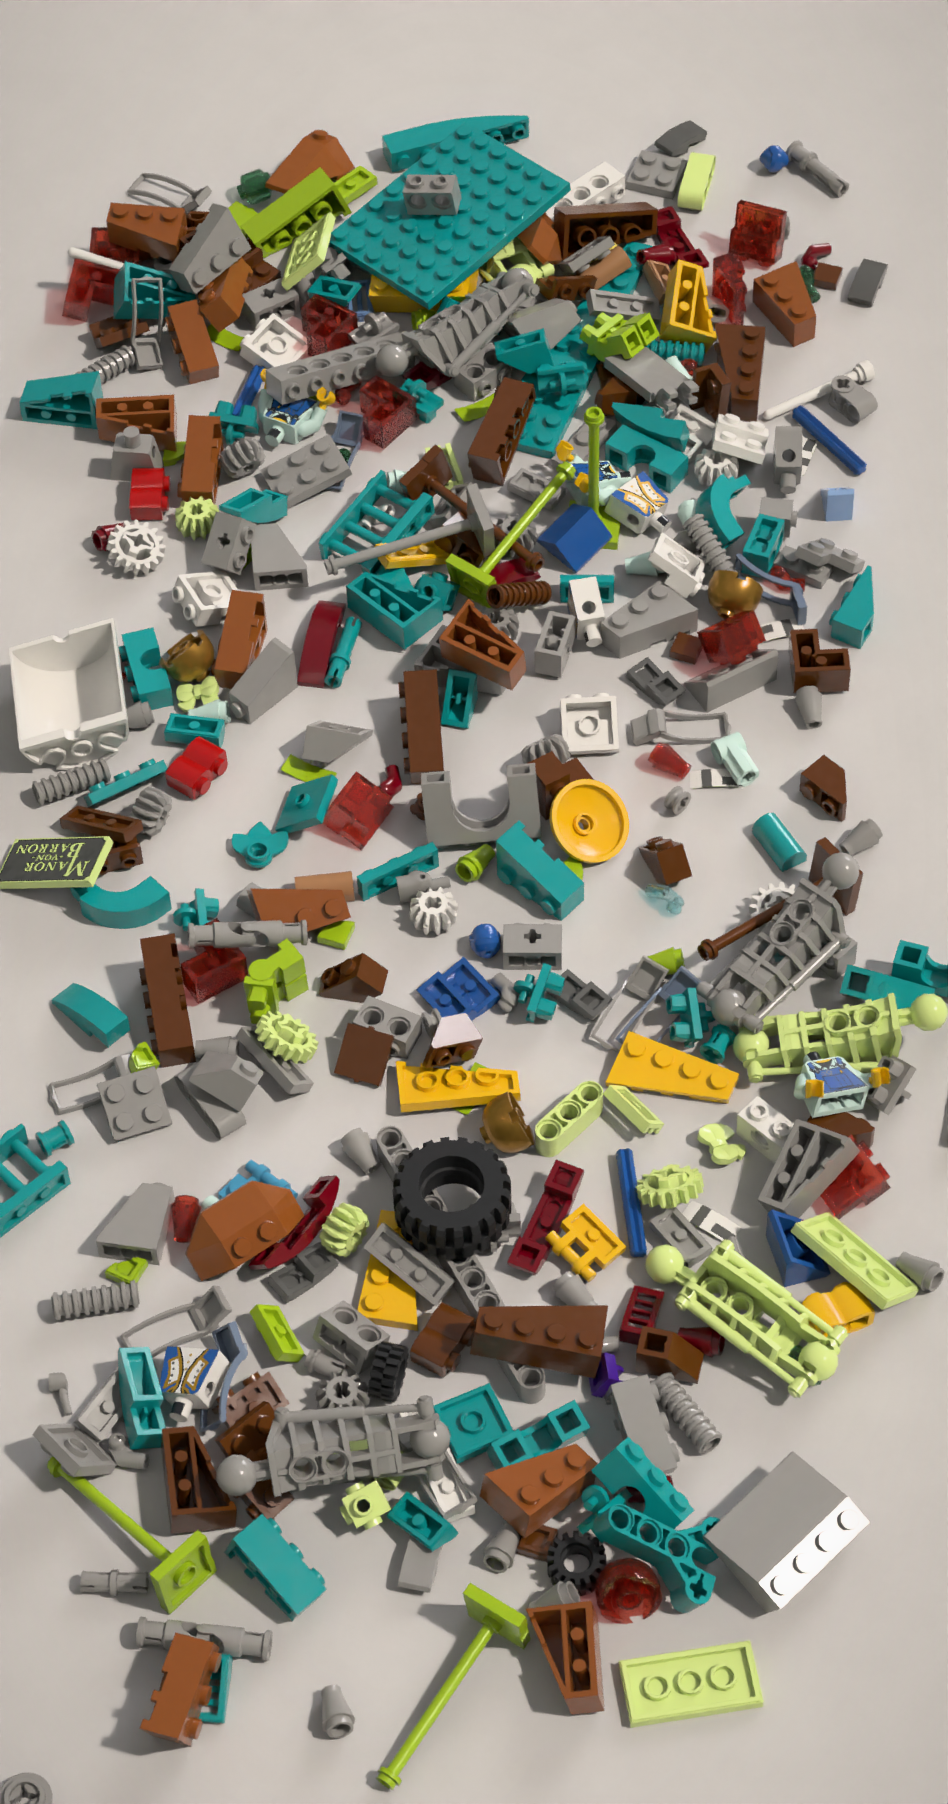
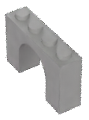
M535 763L507 765L509 792L507 805L498 815L483 820L469 818L457 809L452 797L450 771L421 773L427 842H433L440 849L457 844L474 846L479 842L491 841L496 843V840L518 820L525 825L523 831L532 840L536 837H542Z

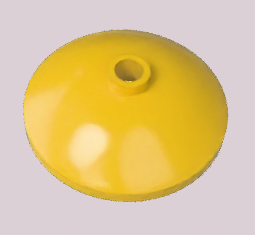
M580 779L564 786L553 799L549 818L551 830L558 845L570 857L584 863H601L614 857L623 848L629 833L628 813L621 798L609 786L592 779ZM578 822L583 824V830L580 829Z

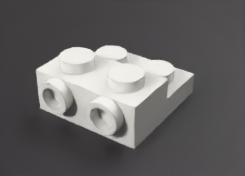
M273 313L267 320L263 318L257 324L252 335L247 334L240 343V347H242L240 356L252 365L264 366L269 369L301 360L311 350L313 342Z
M718 414L712 432V450L762 465L765 457V446L769 437L768 429L759 422L751 421L747 423L741 421L738 416L733 414Z
M661 532L654 543L648 560L651 561V564L657 570L668 573L664 582L667 586L685 598L689 595L694 597L702 585L701 581L705 576L703 569L706 563Z
M225 571L183 574L177 577L175 586L172 589V598L174 602L181 603L184 617L186 620H192L195 626L220 624L222 616H225L227 613L231 591L238 589Z
M597 693L593 697H582L578 694H572L560 699L561 732L564 741L568 744L570 755L619 752L616 696H610L608 693Z

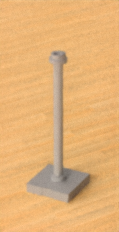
M477 483L466 486L467 519L337 559L330 555L327 559H324L327 574L335 576L338 575V569L467 530L474 531L484 558L489 557L495 550L494 526Z

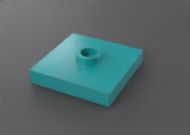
M333 774L292 786L275 830L277 832L287 831L289 834L322 824L338 779Z
M490 1383L434 1405V1413L439 1415L440 1421L448 1427L451 1434L449 1448L457 1464L485 1453L492 1442L514 1431Z

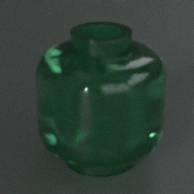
M258 168L241 175V185L237 186L241 199H247L251 205L270 199L274 190L265 187L267 180L271 177L269 172L264 173L262 169Z

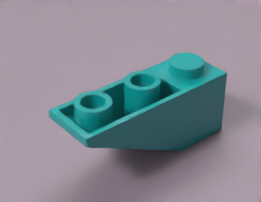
M869 565L862 574L856 576L851 592L845 593L840 609L834 610L829 620V625L832 626L831 638L861 649L873 628L872 567Z
M847 964L840 993L862 1000L872 999V1001L888 997V994L894 993L897 1009L911 1007L912 1002L918 996L934 994L936 989Z

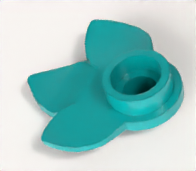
M261 821L255 824L247 835L233 834L232 836L233 849L243 855L246 863L254 868H262L269 865L273 856L282 853L287 848L289 842L287 831L277 832L272 835Z

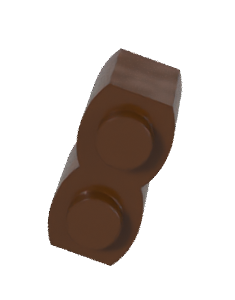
M441 1302L433 1312L426 1327L414 1341L410 1349L411 1361L443 1378L449 1370L453 1372L461 1360L459 1353L465 1346H471L475 1318Z

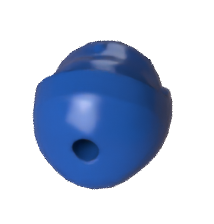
M771 145L766 148L759 159L769 172L772 173L782 170L789 164L786 152L778 145Z
M480 924L469 935L470 946L479 957L489 959L496 955L501 947L500 933L491 924Z

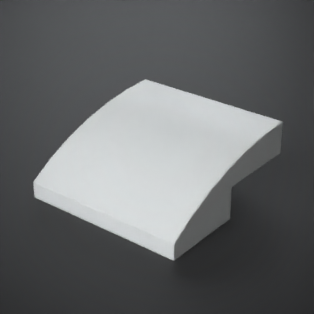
M680 404L668 419L686 421L690 435L685 452L682 453L688 456V463L696 459L698 454L702 453L703 448L708 449L712 445V432L715 424Z

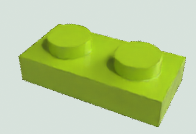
M360 165L334 182L345 202L349 204L376 186L377 176Z
M256 1304L250 1311V1314L256 1323L257 1330L262 1334L268 1345L270 1354L276 1361L299 1362L305 1353L279 1306Z

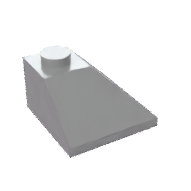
M326 721L314 722L306 727L302 758L310 760L311 765L325 767L326 763L337 760L371 737L373 730Z
M207 1050L188 1081L240 1112L264 1072L258 1069L253 1062L244 1060L239 1056Z

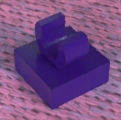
M604 1352L601 1355L595 1379L589 1378L592 1396L603 1398L610 1385L623 1381L619 1380V1376L624 1372V1368L616 1365L614 1354Z

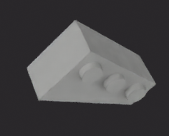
M212 203L208 209L210 211L202 224H198L195 229L197 232L189 244L186 243L169 268L170 273L181 290L197 294L252 249L228 207Z
M796 1119L757 1200L768 1212L775 1210L800 1218L858 1155L860 1150L851 1138Z

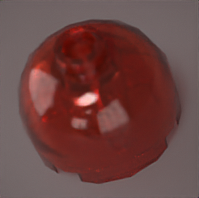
M623 1558L607 1564L600 1571L595 1583L596 1603L600 1613L605 1619L613 1623H633L629 1617L643 1615L644 1620L650 1617L662 1602L660 1582L656 1573L648 1564L639 1559Z

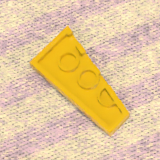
M628 1031L605 1085L606 1087L609 1085L625 1086L631 1088V1090L641 1092L644 1090L661 1092L662 1095L673 1096V1094L689 1096L690 1099L728 1104L739 1080V1073Z
M396 1061L401 1113L488 1104L491 1100L507 1091L511 1092L517 1101H521L517 1071L489 1068L466 1071L463 1069V1066L453 1065L450 1066V1069L433 1067L425 1069L422 1063H420V1067L406 1066L405 1061Z
M381 1210L377 1228L381 1223H386L403 1237L401 1228L397 1227L395 1212ZM370 1253L357 1311L376 1325L418 1331L415 1289Z

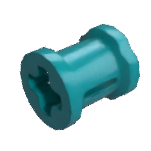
M717 1024L711 1029L712 1035L709 1040L701 1045L700 1053L709 1062L721 1064L725 1059L726 1050L734 1043L736 1034L729 1027Z
M64 1120L59 1121L57 1126L43 1133L40 1131L35 1133L36 1140L46 1157L52 1156L53 1151L66 1144L71 1145L75 1143L73 1135Z

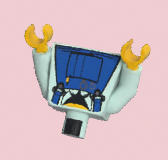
M263 369L260 377L265 384L264 389L261 388L258 414L259 421L263 424L264 433L266 434V442L273 447H277L281 441L298 444L303 438L318 432L328 411L326 407L335 402L334 393L330 391L327 398L324 399L327 390L321 387L316 393L319 401L304 398L282 405L267 394L266 369Z
M561 440L556 447L558 459L561 461L567 460L576 469L574 478L571 481L566 480V487L578 505L588 507V461H583L576 454L571 455V452L574 450L573 446L567 441ZM599 461V506L607 505L611 494L631 480L629 471L616 472L609 461Z
M813 1051L808 1053L803 1059L804 1064L801 1074L797 1076L795 1081L794 1096L798 1100L805 1101L812 1118L863 1109L869 1088H878L881 1084H890L889 1068L877 1067L872 1069L871 1073L863 1074L852 1068L843 1057L836 1056L822 1059L818 1052Z

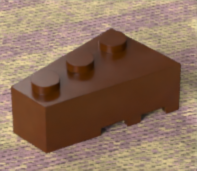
M186 1426L162 1429L161 1455L170 1533L235 1528L237 1508L234 1502H231L228 1494L218 1486L216 1471L211 1463V1458L195 1427Z

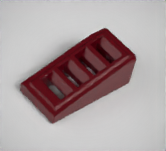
M634 1285L619 1330V1341L638 1345L642 1328L630 1326L631 1323L652 1328L656 1327L665 1292ZM643 1296L655 1299V1302L638 1299V1297ZM636 1305L652 1308V1311L635 1307ZM633 1314L649 1317V1320L633 1317Z

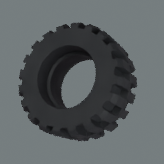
M449 1137L440 1138L439 1142L434 1143L433 1140L423 1143L422 1149L419 1150L417 1147L408 1153L409 1160L403 1159L398 1166V1172L394 1175L392 1192L397 1227L401 1228V1234L407 1241L412 1240L413 1247L419 1251L427 1249L430 1256L438 1257L439 1254L446 1255V1259H455V1255H463L466 1258L473 1256V1251L479 1250V1252H483L490 1248V1241L495 1243L502 1236V1230L507 1228L510 1221L509 1215L511 1214L512 1207L510 1176L507 1175V1167L503 1161L498 1160V1155L492 1149L486 1151L484 1144L477 1141L469 1143L468 1138L458 1137V1140H449ZM446 1184L465 1185L480 1195L478 1201L472 1206L456 1212L438 1210L424 1200L432 1190Z

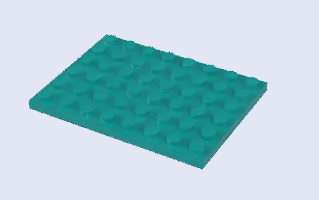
M464 122L333 230L328 246L332 247L339 254L343 253L347 259L430 310L569 193L571 186L569 182ZM407 175H456L462 196L457 215H408L403 197Z

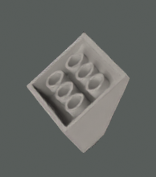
M791 1452L702 1538L762 1609L769 1613L781 1609L869 1521L847 1495L795 1452Z

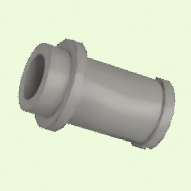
M311 1349L304 1362V1366L308 1368L309 1372L313 1373L316 1371L329 1378L331 1371L337 1377L341 1376V1373L344 1369L346 1370L347 1366L344 1362L342 1363L322 1354L321 1349L317 1351Z

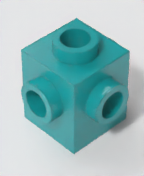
M433 571L432 574H422L417 580L414 589L419 590V594L430 598L434 596L442 598L443 611H451L460 585L447 580L448 575Z

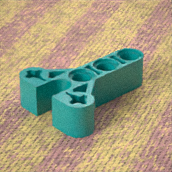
M615 1504L596 1516L593 1528L598 1538L655 1566L670 1591V1601L674 1609L681 1613H688L709 1601L716 1576L698 1568L694 1564L693 1559L708 1565L719 1558L702 1536L720 1519L708 1517L691 1528L677 1531L624 1504Z

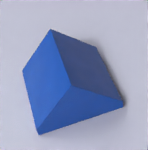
M573 503L537 539V542L577 574L612 538V534L591 507Z
M771 1210L767 1214L766 1238L784 1287L829 1276L831 1272L828 1264L791 1233L795 1223L803 1221V1219Z

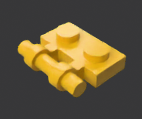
M582 1204L561 1222L560 1227L567 1234L561 1238L553 1230L545 1238L552 1246L551 1250L558 1257L562 1256L572 1266L571 1270L575 1274L581 1275L587 1282L592 1281L597 1275L590 1267L594 1261L604 1270L624 1253L627 1247L585 1204ZM574 1242L586 1252L582 1257L570 1247Z

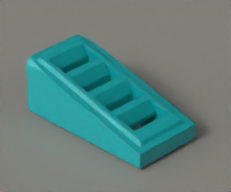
M222 1654L219 1666L222 1667L221 1673H212L211 1680H220V1686H212V1693H219V1699H210L207 1706H218V1713L201 1712L199 1719L202 1722L225 1724L233 1657L230 1654Z

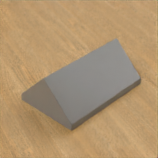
M753 649L684 682L685 686L708 713L777 680L778 652L776 649Z

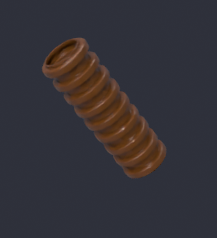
M542 580L493 584L486 593L487 603L493 609L544 605L550 601L552 596L550 585Z

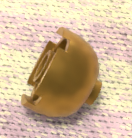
M718 570L714 572L708 586V600L713 609L725 620H733L734 618H743L750 615L760 603L763 593L762 586L746 576L744 581L737 578V572Z
M197 630L199 635L196 637L192 633L186 635L167 651L170 656L166 661L163 657L160 659V666L166 669L167 674L171 678L180 682H190L194 679L200 682L210 674L211 671L208 668L213 664L215 652L210 639L203 630Z
M507 1091L497 1096L486 1105L482 1114L484 1126L479 1128L486 1144L492 1142L498 1150L504 1153L520 1152L535 1145L530 1125L526 1126L523 1118L525 1116L524 1112L511 1092Z

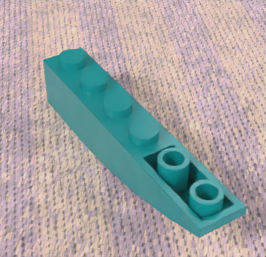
M520 115L478 116L429 123L382 135L383 155L393 173L410 168L464 122L505 144L529 137L528 116Z

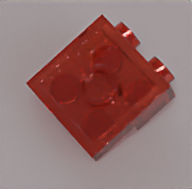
M740 200L736 207L735 226L730 231L728 253L734 254L735 259L739 261L754 259L758 260V265L763 267L775 265L782 258L787 211Z
M730 252L713 258L712 296L721 299L723 304L729 309L727 318L732 324L744 325L747 287L742 279L745 269L742 262L738 261L733 253Z
M852 1135L849 1138L859 1148L860 1152L820 1195L838 1220L862 1202L867 1206L891 1188L886 1182L890 1175L880 1162L874 1166L869 1159L874 1155L863 1140L857 1143Z

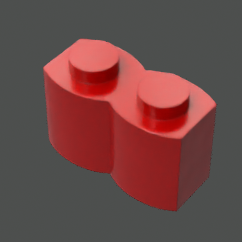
M164 468L132 469L129 500L131 520H163L164 512L169 511V498L165 494L170 492V476H165Z
M200 736L196 737L187 746L183 754L176 758L165 773L167 785L193 800L197 799L201 794L204 795L209 790L211 781L223 775L228 766L226 751Z

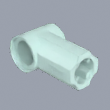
M739 732L711 742V751L716 762L719 765H725L737 785L748 786L759 777V770L748 755L745 741Z

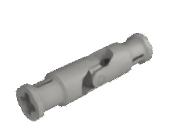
M281 920L213 922L212 925L194 926L193 923H188L189 949H194L195 946H213L214 948L278 947L277 944L285 939H288L291 943L307 945L308 940L306 920H301L299 923H282ZM254 931L261 932L260 935L254 937Z
M141 1616L138 1621L136 1645L139 1647H143L144 1644L160 1645L164 1649L169 1650L176 1632L212 1642V1638L216 1636L222 1641V1643L216 1644L220 1647L218 1653L230 1654L232 1657L239 1658L242 1655L260 1656L266 1661L270 1659L273 1633L270 1630H266L265 1633L245 1631L242 1627L196 1624L194 1622L169 1619L167 1622L147 1621L146 1617Z

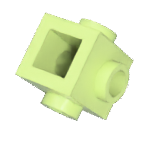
M377 1480L366 1486L363 1481H360L345 1489L347 1496L342 1498L344 1505L339 1507L348 1525L354 1522L356 1528L363 1525L365 1530L383 1522L380 1515L392 1509ZM361 1499L367 1500L370 1504V1508L366 1512L358 1508V1503Z

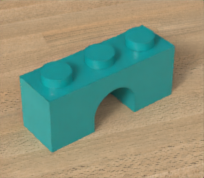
M623 424L605 443V461H609L611 465L624 471H628L633 465L638 463L649 464V478L658 488L670 494L688 475L687 455Z
M154 628L121 634L123 646H118L121 661H127L128 666H124L127 682H133L134 685L130 687L133 703L148 701L151 710L173 706L172 690L166 669H149L159 666L161 659Z
M900 940L893 960L891 976L935 988L934 994L948 997V965L933 961L928 955V946Z
M574 1399L546 1414L542 1420L522 1431L517 1429L492 1442L486 1453L495 1470L564 1448L584 1437L589 1431L590 1426Z
M629 1437L616 1446L591 1470L612 1495L625 1486H631L639 1490L645 1499L643 1514L673 1529L694 1511L689 1505L687 1498L671 1485L664 1472L655 1467L646 1457L643 1449Z

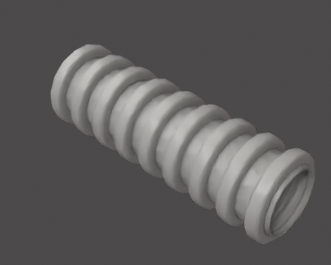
M122 345L120 349L114 350L113 353L110 352L107 357H102L101 360L95 361L88 368H83L81 372L78 371L75 374L99 371L102 385L104 381L110 380V377L114 378L116 373L120 374L123 370L129 369V366H134L136 364L135 356L129 347Z
M696 514L684 523L683 528L688 530L687 535L689 537H693L692 542L697 544L696 549L702 551L700 555L702 558H706L705 563L711 565L709 568L711 572L718 570L734 571L738 573V578L740 571L738 569L735 570V563L730 562L731 557L729 555L726 556V549L721 548L723 544L717 542V535L712 534L714 530L708 528V521L703 520L705 516L703 514Z
M99 758L96 763L95 761H90V765L82 764V768L76 766L73 771L67 769L64 774L59 772L56 777L50 775L49 779L42 778L39 783L33 781L32 790L36 801L40 805H44V801L52 802L55 797L56 799H61V795L67 797L70 792L77 793L78 789L84 791L87 786L92 787L95 783L98 784L104 780L109 782L111 774L106 761L103 758Z
M131 1280L130 1284L121 1282L119 1286H116L115 1283H112L111 1287L101 1285L100 1289H96V1286H92L91 1290L82 1288L81 1292H77L76 1289H73L72 1293L62 1291L61 1295L54 1292L53 1296H51L53 1314L56 1320H61V1316H66V1319L74 1314L76 1317H80V1313H85L87 1316L95 1311V1314H99L100 1310H104L106 1313L112 1308L115 1311H119V1307L129 1309L131 1305L134 1308H138V1304H140L138 1287L135 1280Z
M664 1373L654 1380L660 1397L657 1401L662 1402L661 1406L667 1410L669 1416L673 1417V1421L679 1424V1428L683 1432L685 1431V1436L691 1439V1443L694 1446H697L698 1452L701 1454L708 1453L716 1448L722 1439V1434L716 1431V1427L710 1424L709 1418L704 1416V1412L698 1409V1405L695 1402H692L691 1396L686 1394V1390L680 1387V1383L677 1380H674V1375L672 1373Z

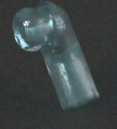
M653 883L646 886L645 893L647 897L667 901V912L676 915L681 913L684 900L669 886Z

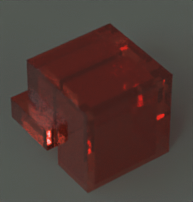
M356 771L328 808L323 824L362 851L393 810L394 806L390 804L393 797Z

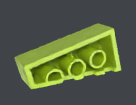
M319 167L243 224L241 228L255 247L262 249L263 257L266 258L291 245L294 238L300 236L325 214L330 212L334 217L341 214L345 217L352 212L336 185L323 169Z

